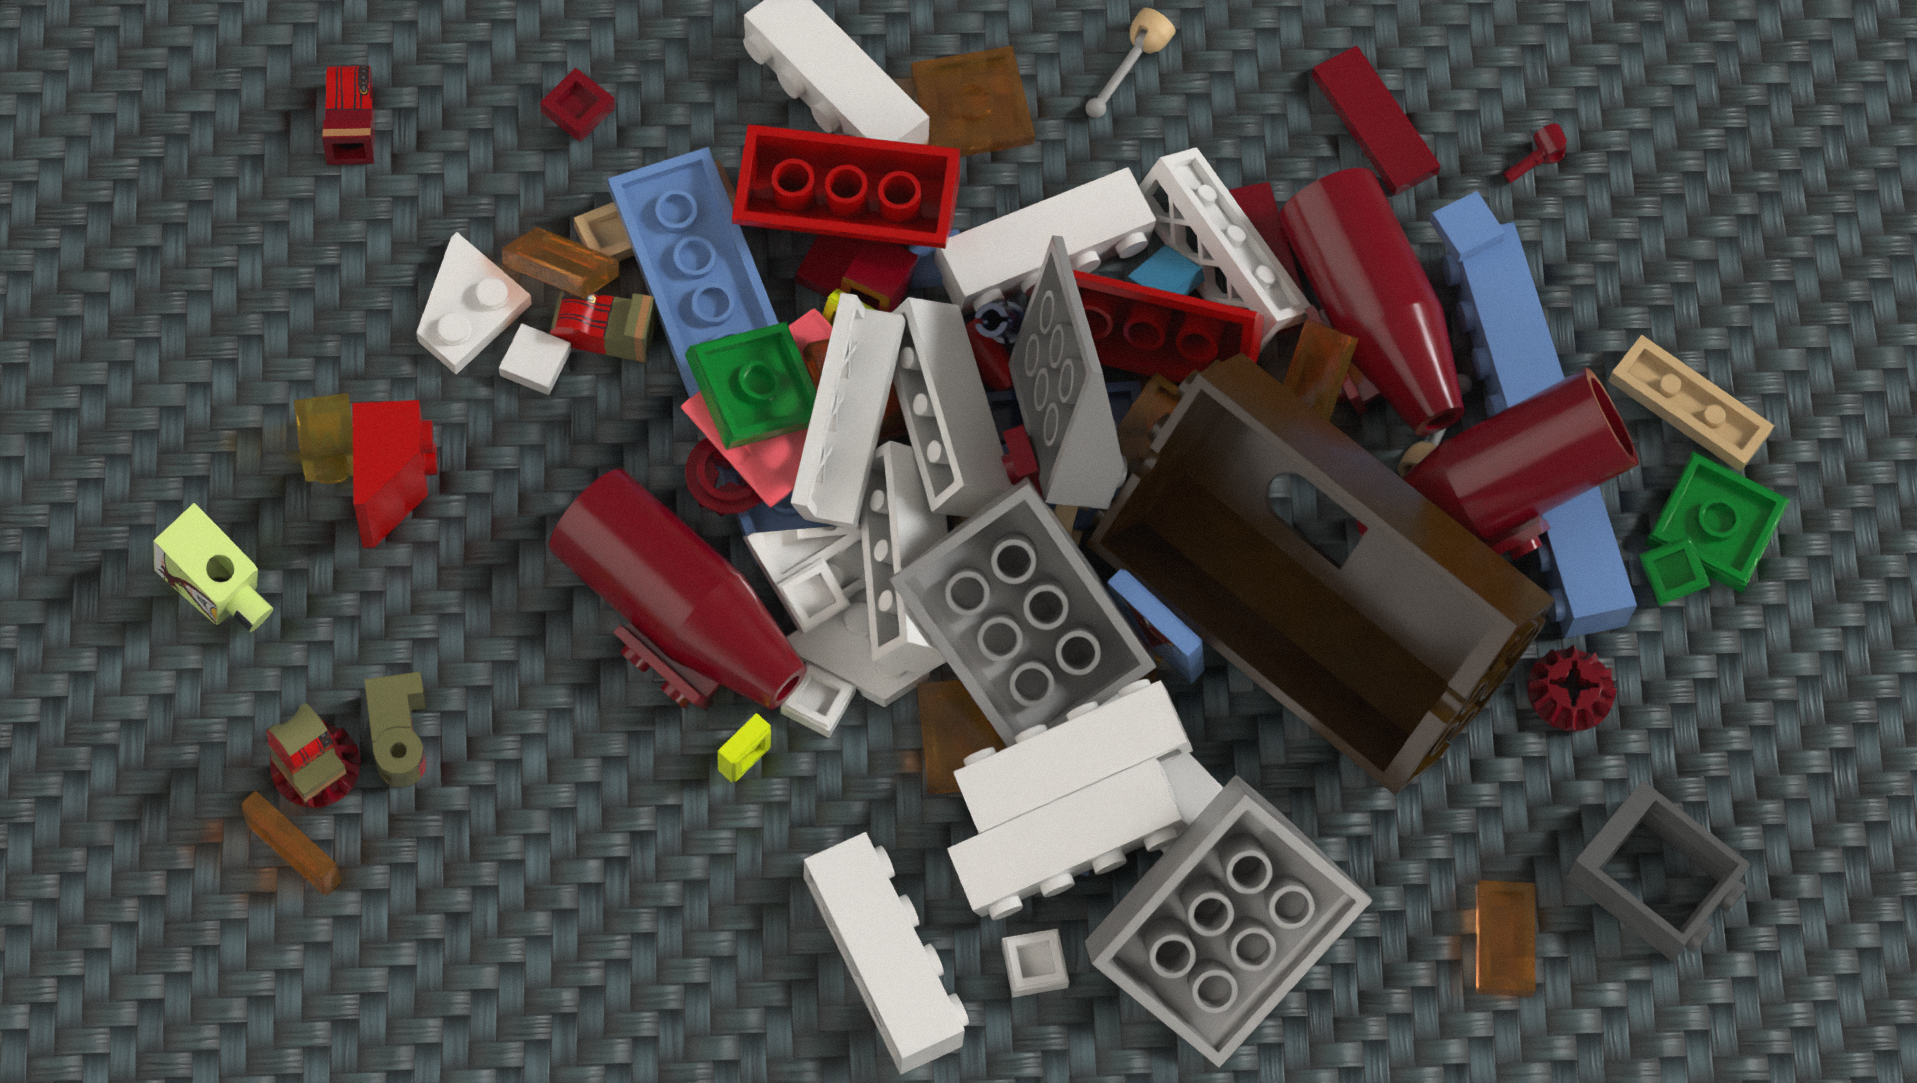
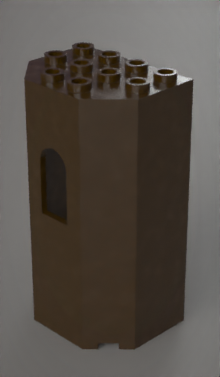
M1243 353L1237 354L1223 362L1217 359L1202 372L1198 370L1192 371L1181 383L1175 394L1180 401L1172 414H1164L1154 424L1147 436V439L1152 442L1150 454L1146 460L1139 455L1129 463L1123 488L1115 500L1112 498L1109 509L1099 508L1091 521L1096 529L1085 545L1117 571L1120 569L1128 571L1196 635L1396 795L1433 767L1449 749L1450 744L1446 741L1451 742L1465 726H1469L1482 712L1542 630L1546 619L1540 614L1545 616L1552 608L1555 599ZM1284 472H1293L1303 476L1368 528L1343 566L1274 511L1270 502L1269 491L1277 475Z

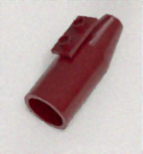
M1350 168L1329 174L1304 187L1286 202L1279 213L1278 220L1322 307L1320 311H1317L1315 305L1305 309L1312 327L1304 330V333L1317 359L1328 356L1335 371L1326 375L1339 403L1342 404L1350 400L1359 416L1368 411L1365 404L1382 396L1418 436L1431 435L1451 426L1462 417L1465 410L1443 307L1375 174L1367 168Z
M1586 367L1440 443L1405 474L1402 479L1498 555L1509 551L1512 559L1515 560L1542 546L1538 535L1551 529L1547 520H1543L1540 515L1638 466L1639 461L1630 435L1614 403L1596 375ZM1356 519L1361 537H1363L1368 528Z
M614 469L599 477L574 500L560 518L550 537L549 551L629 622L626 627L619 624L613 631L626 644L620 653L644 673L650 667L656 670L666 679L660 688L681 707L686 709L692 702L694 705L707 711L714 703L710 700V697L722 685L769 710H773L785 702L798 688L807 673V667L746 577L625 470Z

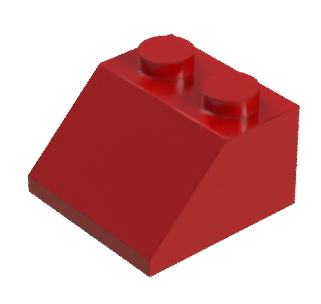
M419 400L352 403L354 509L363 548H374L416 508L428 496L427 476L438 474L436 443H434L432 420H422Z

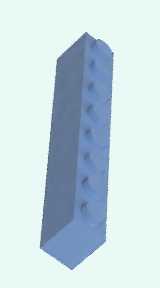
M1515 222L1500 224L1505 231L1503 241L1459 263L1456 262L1449 250L1447 255L1442 256L1444 279L1448 286H1455L1459 302L1456 304L1459 327L1463 333L1469 332L1474 347L1471 350V364L1477 380L1484 379L1489 395L1485 400L1488 418L1565 379ZM1597 486L1540 515L1543 520H1547L1551 529L1538 535L1542 546L1531 551L1535 570L1538 573L1544 572L1549 588L1546 593L1555 599L1552 608L1548 611L1549 616L1553 622L1559 621L1564 639L1625 627L1628 625L1637 607L1600 488Z

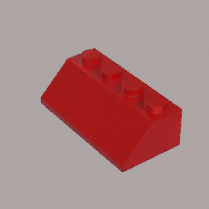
M748 124L732 214V224L946 249L954 223L960 182V149Z
M1073 270L1100 364L1182 383L1192 371L1198 370L1202 372L1217 359L1223 362L1237 354L1243 353L1254 363H1257L1265 317L1259 312Z

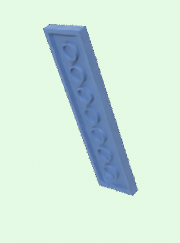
M709 147L608 178L609 192L649 295L654 296L656 313L689 398L700 391L684 355L689 346L779 324L740 225L732 224L733 207ZM721 466L717 467L723 485L731 481L736 485L740 484L743 486L738 479L739 473L734 467L729 470ZM793 492L772 508L763 501L762 504H758L748 510L744 516L735 513L743 537L749 533L835 525L804 520L790 503ZM748 548L754 565H759L756 559L754 558L753 554L751 553L750 549Z

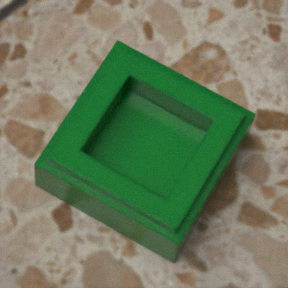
M1690 535L1638 556L1658 606L1711 586Z

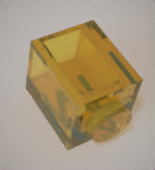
M348 393L293 400L300 458L306 482L317 481L322 484H334L344 481L348 476H353L352 409Z

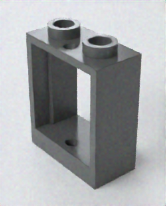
M1642 780L1575 860L1566 879L1670 961L1674 962L1685 947L1694 954L1715 928L1707 920L1718 907L1728 913L1748 887L1740 880L1750 866V863ZM1641 823L1718 882L1679 931L1602 871Z

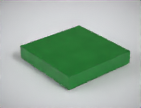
M786 322L689 346L684 355L726 450L809 428L817 390Z
M1693 451L1655 522L1645 545L1655 549L1690 535L1706 575L1743 593L1790 499Z

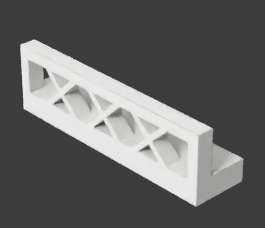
M1197 147L1160 157L1139 185L1156 218L1154 230L1164 244L1202 268L1205 281L1196 289L1204 300L1243 309L1249 308L1265 316L1260 347L1261 353L1279 330L1306 321L1308 316L1305 309L1311 306ZM1160 185L1168 195L1169 213L1164 212L1153 196ZM1185 226H1190L1197 235L1198 253H1194L1186 242ZM1215 267H1219L1227 278V294L1222 293L1215 283Z
M841 293L790 503L804 520L857 529L906 320L901 314L866 309L858 296L853 294Z

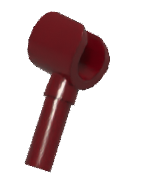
M1549 124L1539 129L1533 135L1538 149L1503 173L1504 179L1509 184L1543 162L1545 164H1554L1563 159L1566 153L1567 140L1559 124Z

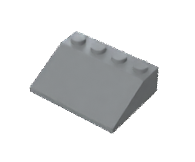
M1052 235L1008 366L1024 426L1031 437V445L1039 466L1040 473L1038 478L1045 503L1109 509L1116 488H1122L1125 483L1127 459L1125 455H1121L1117 438V426L1113 420L1103 372L1063 236Z
M1029 476L986 504L889 578L892 585L1007 747L1017 744L1015 737L1029 728L1046 725L1049 730L1067 722V713L1081 705L1090 702H1097L1099 706L1118 694L1120 689L1137 681L1156 668L1154 654L1110 594L1048 503H1045L1043 496Z
M1235 775L1085 940L1091 963L1220 1068L1372 902V899L1276 807L1239 776Z

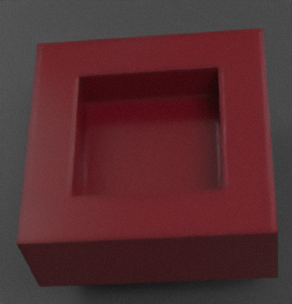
M575 67L540 102L541 112L577 141L581 142L615 109V98Z
M1022 424L1003 432L1009 453L1002 455L1001 458L1010 482L1014 486L1029 476L1043 496L1038 478L1040 470L1028 431Z

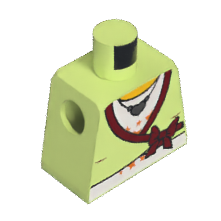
M195 503L153 540L154 570L214 624H220L231 614L249 632H252L272 613L273 607L255 591L257 588L258 568ZM222 579L226 580V582H215L214 580Z

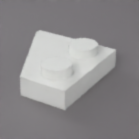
M456 232L450 239L416 332L418 342L452 372L458 374L531 305V295Z
M858 524L857 529L829 526L749 533L743 537L773 589L775 584L819 558L825 559L847 599L866 588L861 524Z
M866 588L848 598L851 606L804 634H800L799 630L786 637L801 660L808 661L855 685L861 696L883 707H886L930 678V672L919 674L872 662Z

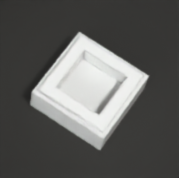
M521 323L499 366L500 376L549 395L571 352V343Z
M824 558L815 560L773 586L800 634L808 632L851 606Z
M807 661L805 664L807 673L798 688L782 703L781 714L830 738L854 697L856 686Z
M1058 928L1002 938L1001 945L1012 998L1068 988L1069 978Z

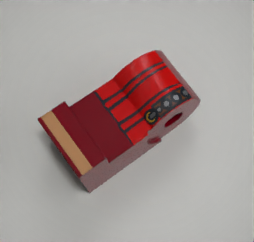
M371 65L327 67L326 107L322 132L327 165L375 164V108H373ZM342 143H364L361 147L354 150L343 149L338 145Z

